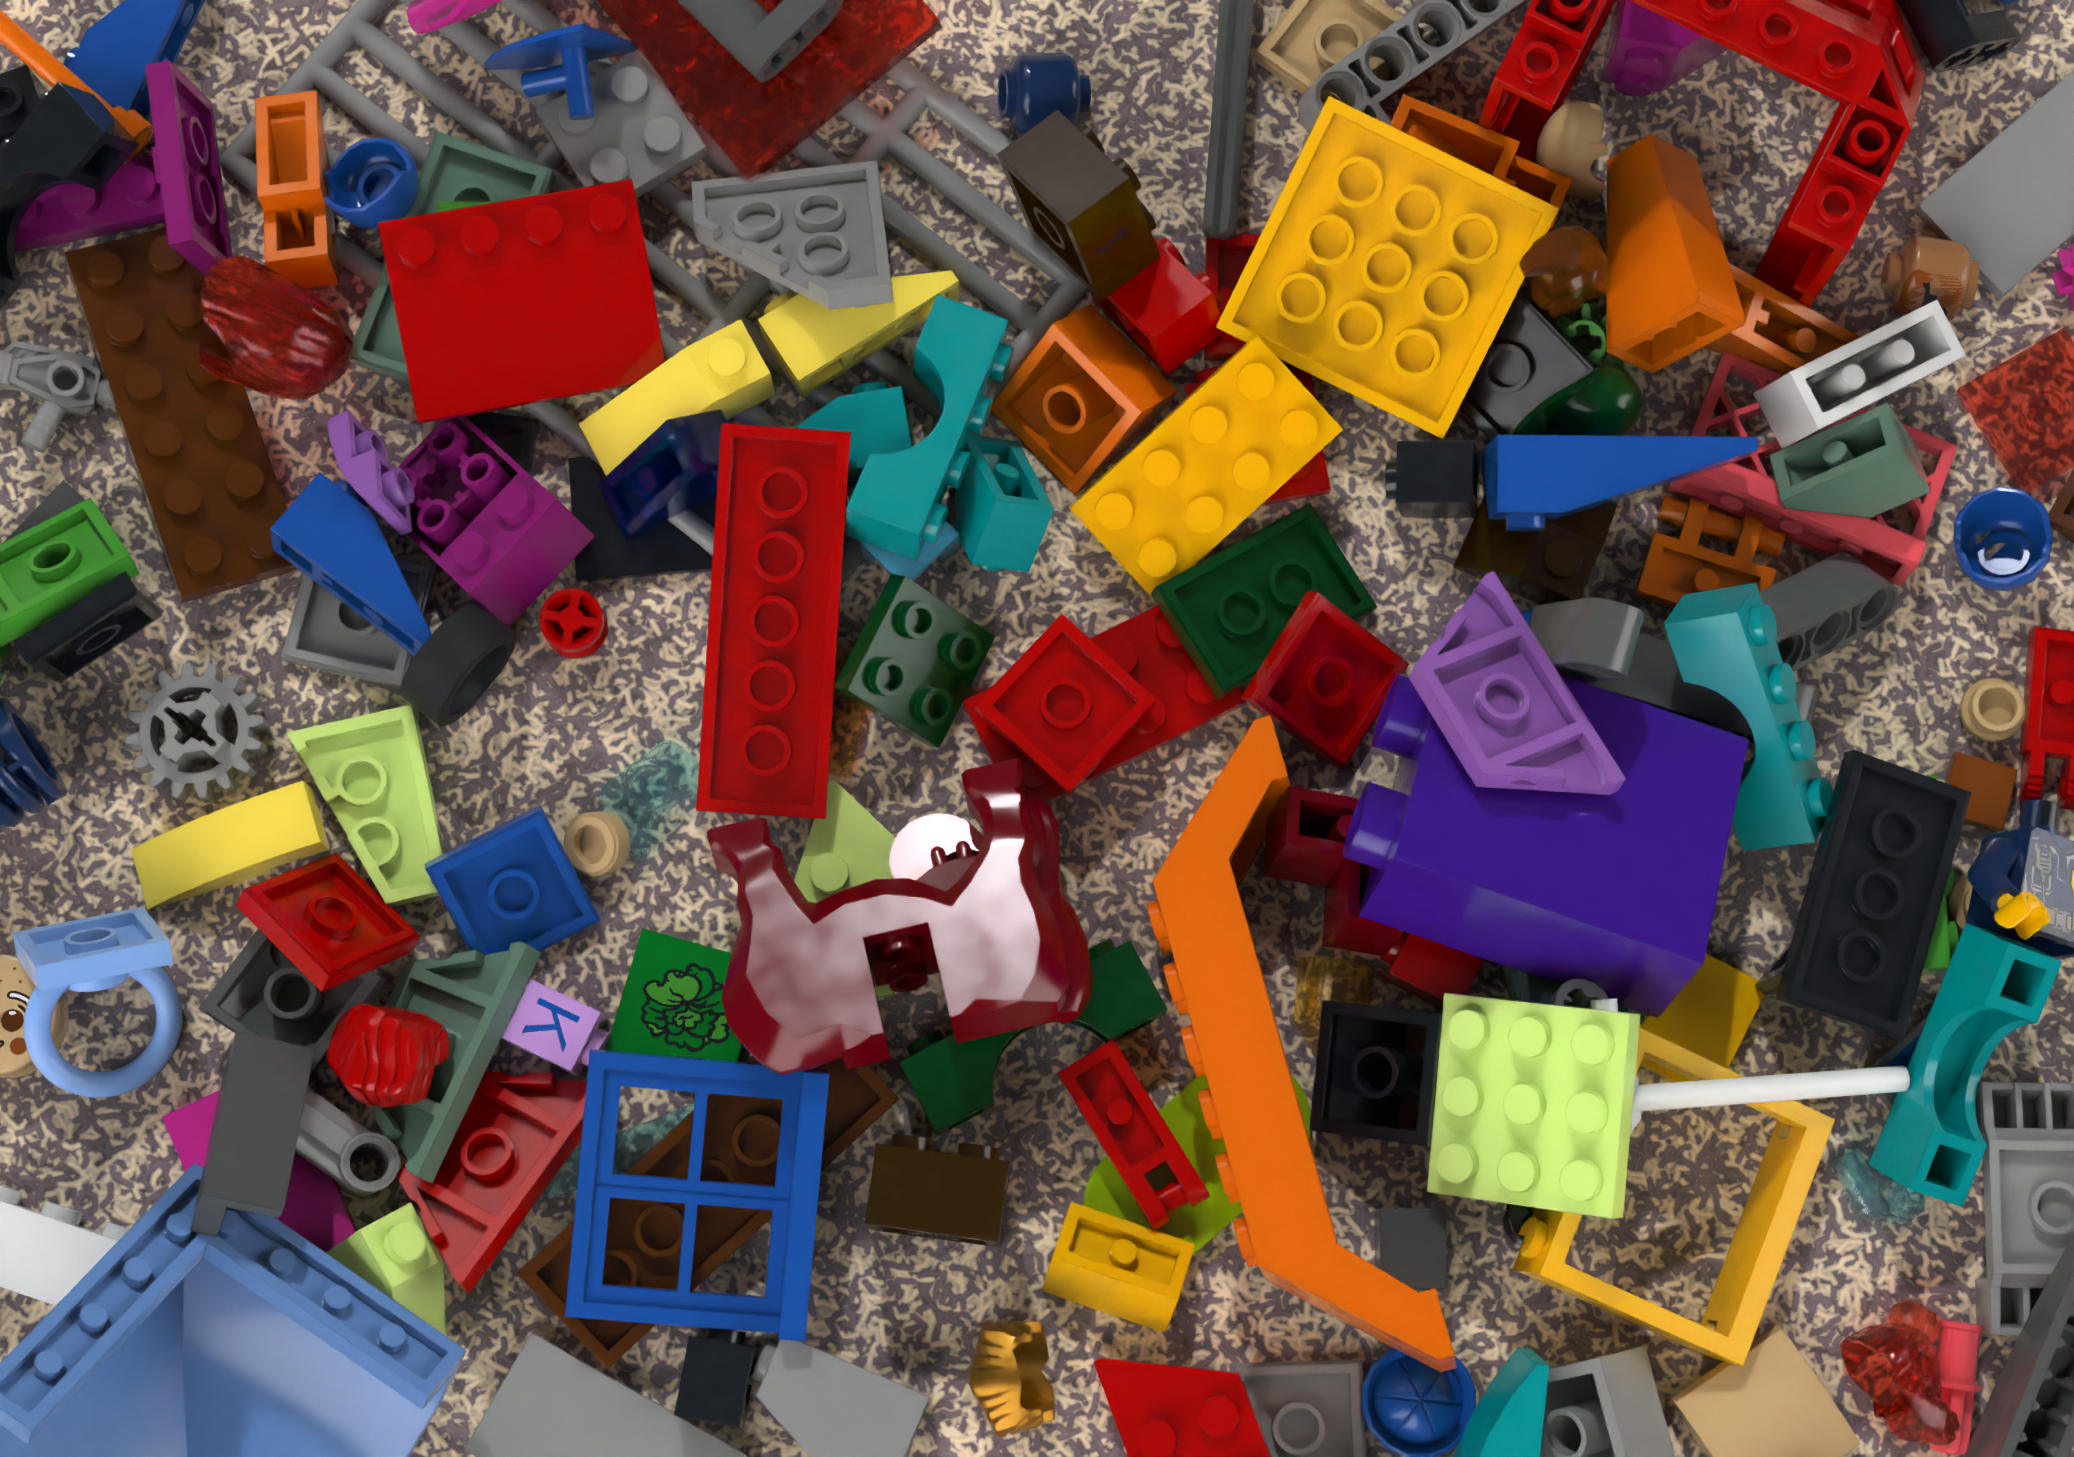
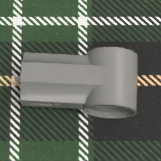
M307 1087L295 1152L335 1179L336 1184L343 1192L354 1197H368L387 1187L395 1179L399 1170L400 1156L396 1146L389 1138L379 1133L370 1132ZM366 1148L378 1155L382 1164V1172L377 1181L364 1182L357 1179L352 1173L350 1157L354 1150Z

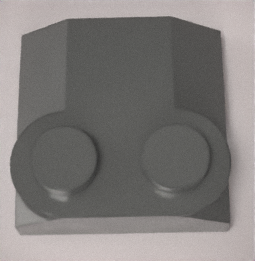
M258 929L198 1009L235 1034L238 1031L311 1048L314 1055L310 1079L326 1060L330 1038L343 1014L359 1003L374 1005L378 991L386 980L371 970L321 992Z

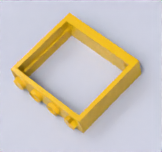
M1639 1027L1635 1075L1638 1072L1643 1057L1694 1081L1744 1077ZM1795 1100L1745 1104L1777 1119L1701 1324L1564 1264L1581 1220V1214L1536 1208L1533 1217L1525 1221L1518 1233L1524 1236V1240L1512 1269L1715 1360L1744 1366L1835 1119Z

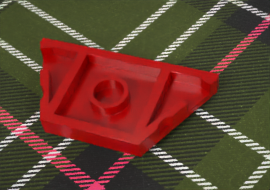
M485 1071L433 1183L411 1174L405 1164L396 1176L417 1210L422 1223L440 1251L454 1280L461 1290L470 1294L581 1141L587 1081L557 1080L553 1073L528 1072L522 1076L514 1077L504 1072Z
M1101 1358L1093 1361L1128 1457H1272L1240 1372Z

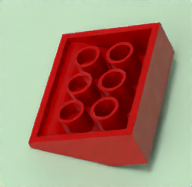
M632 179L378 222L417 424L632 386L665 362L645 239Z

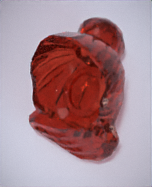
M1901 1300L1894 1304L1887 1311L1883 1324L1867 1326L1846 1337L1840 1343L1841 1357L1851 1379L1860 1389L1870 1395L1873 1400L1874 1416L1886 1421L1889 1433L1897 1436L1899 1440L1948 1446L1956 1439L1957 1431L1961 1428L1957 1414L1951 1411L1949 1405L1941 1401L1940 1363L1936 1350L1932 1345L1941 1335V1322L1938 1315L1928 1310L1924 1305L1912 1300Z

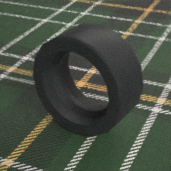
M479 603L465 604L452 613L422 645L402 679L400 695L439 727L454 723L473 707L501 673L514 650L517 639L516 634Z

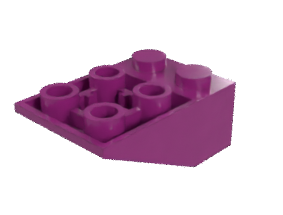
M465 416L442 420L398 466L408 476L415 497L414 502L410 504L412 532L407 533V535L467 593L508 627L519 618L595 537L563 504ZM472 432L483 441L481 453L475 454V446L471 440ZM497 462L507 463L517 472L515 477L513 478Z

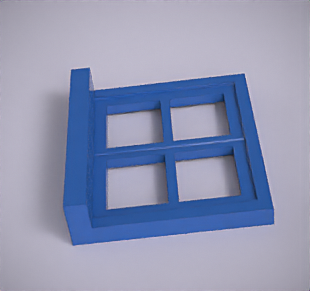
M590 1049L565 1317L778 1333V1340L805 1342L829 1085L828 1069L813 1068L780 1075L760 1063ZM621 1086L695 1092L688 1179L613 1173ZM708 1093L783 1099L775 1186L700 1180ZM610 1197L685 1203L677 1289L603 1284ZM698 1205L772 1210L765 1296L690 1291Z

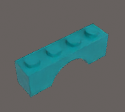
M937 294L915 346L913 377L932 394L938 405L941 417L933 431L918 444L899 452L869 454L846 508L845 536L915 561L918 560L926 540L933 543L937 542L948 513V507L941 505L948 486L956 489L960 487L971 453L963 450L970 432L979 436L983 432L993 402L992 399L985 396L992 380L1003 382L1013 357L1014 347L1006 344L1008 319Z
M1756 583L1683 595L1664 623L1683 682L1709 688L1727 698L1746 718L1754 737L1755 756L1744 762L1732 820L1742 851L1816 842L1824 827L1833 795V788L1826 777H1821L1814 756L1816 749L1814 732L1808 721H1802L1795 700V675L1791 666L1782 661L1776 643V619L1771 607L1763 605Z
M1968 923L1965 924L1907 1070L1910 1076L1909 1088L1905 1092H1897L1868 1165L1909 1190L1963 1207L1987 1148L1976 1118V1096L1983 1069L1996 1046L2010 1032L2021 1026L2038 1022L2062 961L2019 941Z

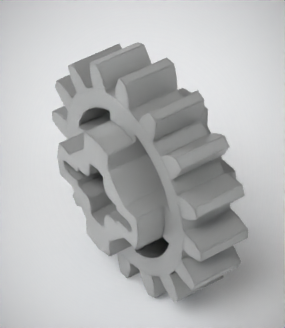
M189 662L182 665L181 679L174 680L166 672H159L158 679L162 688L156 694L151 690L141 688L138 694L147 703L144 711H128L126 716L133 723L140 726L138 733L125 737L126 745L134 750L143 751L132 762V765L142 774L154 770L148 784L159 792L168 788L172 783V796L178 801L186 802L192 789H195L199 799L205 803L212 802L214 787L218 785L233 795L237 792L233 777L238 772L252 778L257 773L253 766L247 762L250 755L267 754L268 748L255 739V733L269 729V721L263 716L251 714L262 704L260 697L254 692L241 695L246 682L235 673L223 682V670L212 663L205 669L203 677H200L197 669ZM202 693L195 701L176 703L186 696ZM233 712H235L238 725L237 738L234 745L229 742L227 725L234 716ZM183 718L190 724L194 722L202 726L208 732L207 736L214 740L216 745L212 747L203 740L199 742L191 738L186 733L187 729L178 723V719ZM163 721L165 742L159 748L158 729L160 722ZM209 761L220 763L203 772L186 773L187 771L190 772L197 763Z

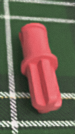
M1940 1319L1939 1326H1941L1936 1378H1929L1928 1385L1935 1386L1929 1446L1930 1449L1940 1453L1962 1455L1966 1453L1970 1442L1974 1393L1982 1392V1385L1976 1384V1374L1983 1325Z

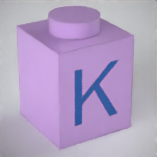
M530 979L501 1038L509 1044L579 1077L584 1066H588L590 1049L606 1050L611 1033L603 1030L608 1019L601 1012Z

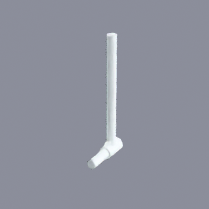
M1617 998L1590 1000L1591 1009L1618 1012ZM1903 1065L1639 1085V1078L1635 1075L1630 1134L1642 1119L1641 1112L1905 1092L1910 1085V1076L1907 1068Z

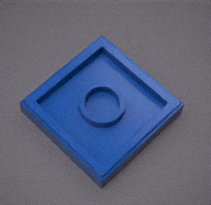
M541 805L425 863V870L469 951L477 950L486 955L508 951L510 943L523 942L540 952L601 921L595 906Z

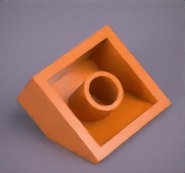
M1090 304L1054 322L995 399L991 411L1074 495H1077L1152 425L1178 390Z

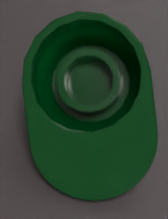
M1616 363L1604 366L1545 399L1523 418L1514 429L1512 435L1626 436L1640 416L1643 404L1640 387L1621 364Z

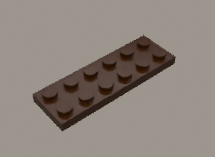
M166 228L65 252V264L180 602H188L297 570L298 568L272 549L270 528L283 515L287 507L206 274H203L168 244Z
M753 1056L745 1061L759 1063ZM843 1057L815 1067L825 1068L829 1071L821 1172L899 1100V1097L869 1065L846 1069ZM709 1094L700 1180L775 1186L783 1099ZM694 1109L623 1174L688 1179ZM610 1197L603 1284L677 1289L685 1203ZM698 1205L690 1291H693L772 1218V1210ZM573 1219L525 1263L517 1273L596 1359L608 1369L656 1324L565 1317Z

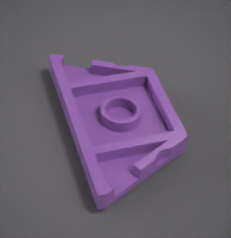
M1495 572L1486 574L1462 608L1457 610L1444 627L1437 640L1429 646L1415 664L1408 676L1411 683L1476 787L1603 795L1617 792L1625 782V776Z

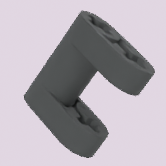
M677 0L759 82L768 81L785 68L830 24L843 4V0H783L769 13L757 0Z

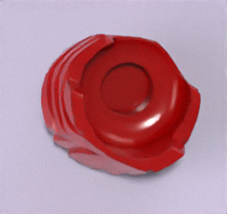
M359 1003L345 1012L336 1024L329 1041L327 1062L345 1088L360 1103L381 1108L416 1104L418 1101H423L429 1093L434 1066L441 1064L450 1055L448 1032L437 1020L421 1012Z

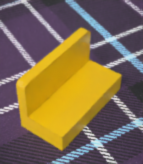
M1070 1202L1042 1291L1165 1333L1177 1305L1196 1244Z

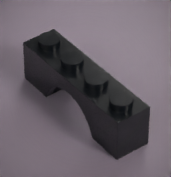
M57 82L50 91L44 93L36 101L31 115L11 138L5 140L0 145V309L22 284L15 261V238L20 221L32 202L47 190L63 184H80L101 191L140 145L95 95L61 82Z

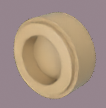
M594 811L578 815L570 822L564 835V850L573 867L579 873L586 876H600L616 872L625 864L630 853L631 842L626 825L617 815L608 811Z

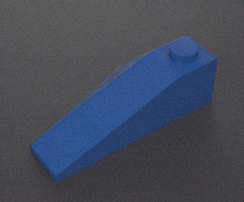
M1497 435L1481 452V468L1489 520H1506V530L1509 531L1545 530V520H1556L1744 459L1758 450V437Z

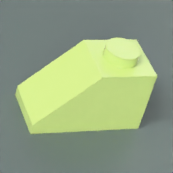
M411 1202L359 1229L326 1252L446 1336L443 1258Z

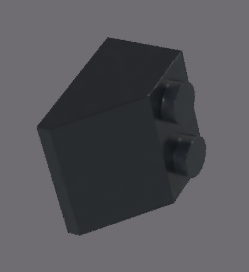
M1323 1000L1309 1130L1431 1147L1442 1013Z

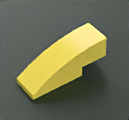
M300 781L192 820L131 849L147 910H152L272 872L271 868L328 851L330 847L314 791L304 781Z

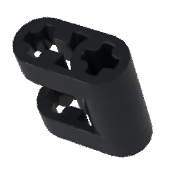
M1897 0L1934 72L1973 67L2007 52L2021 40L2006 10L1970 15L1962 0Z

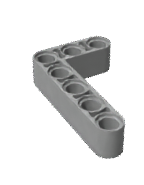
M1426 0L1327 69L1301 95L1298 103V116L1302 125L1310 135L1323 108L1320 101L1321 91H1331L1338 95L1343 103L1390 125L1391 121L1381 108V104L1529 0H1486L1488 13L1476 11L1470 6L1468 0ZM1419 23L1428 24L1437 31L1440 37V47L1430 46L1421 39L1418 32ZM1370 57L1381 58L1389 64L1392 71L1391 81L1381 80L1372 73L1369 64Z

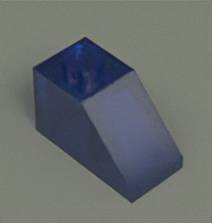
M721 409L667 419L597 484L626 538L635 537L717 494L721 423H728Z

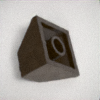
M1484 494L1478 508V518H1474L1453 567L1481 580L1486 574L1494 571L1507 591L1539 605L1581 599L1605 543L1618 504L1608 502L1556 520H1545V530L1509 531L1506 530V520H1489L1486 496Z

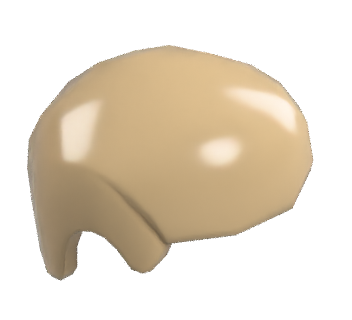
M1573 100L1563 104L1553 113L1544 125L1538 138L1536 158L1538 165L1572 178L1566 195L1594 202L1603 192L1605 184L1601 178L1596 177L1591 172V164L1597 158L1607 155L1608 148L1601 141L1604 127L1602 108L1597 104L1587 101Z

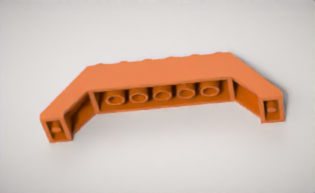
M1271 715L1261 717L1253 721L1154 877L1153 884L1158 900L1146 903L1156 941H1159L1162 954L1173 953L1175 962L1163 965L1173 1003H1176L1179 1016L1189 1013L1192 1025L1180 1028L1190 1066H1193L1196 1078L1206 1075L1208 1081V1089L1197 1091L1207 1129L1211 1132L1213 1140L1223 1138L1227 1152L1215 1155L1224 1192L1228 1194L1231 1204L1241 1202L1244 1217L1232 1220L1239 1248L1248 1268L1258 1265L1266 1281L1439 1372L1457 1368L1455 1354L1436 1288L1417 1292L1338 1244L1239 891L1241 883L1266 839L1267 818L1288 786H1290Z

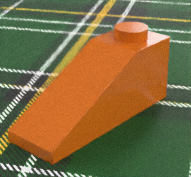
M1729 263L1744 311L1745 325L1702 348L1719 354L1727 352L1786 375L1860 338V336Z

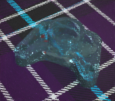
M663 741L657 744L607 782L601 790L600 802L605 811L617 815L628 829L631 842L629 857L632 860L643 861L650 855L652 850V830L654 824L661 817L686 800L697 801L699 761L677 742Z

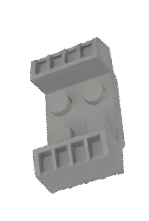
M1980 1082L1978 1085L1976 1118L1980 1133L1987 1144L1982 1157L1987 1278L1975 1279L1976 1324L1983 1325V1331L1989 1335H2020L2035 1303L2074 1235V1083Z

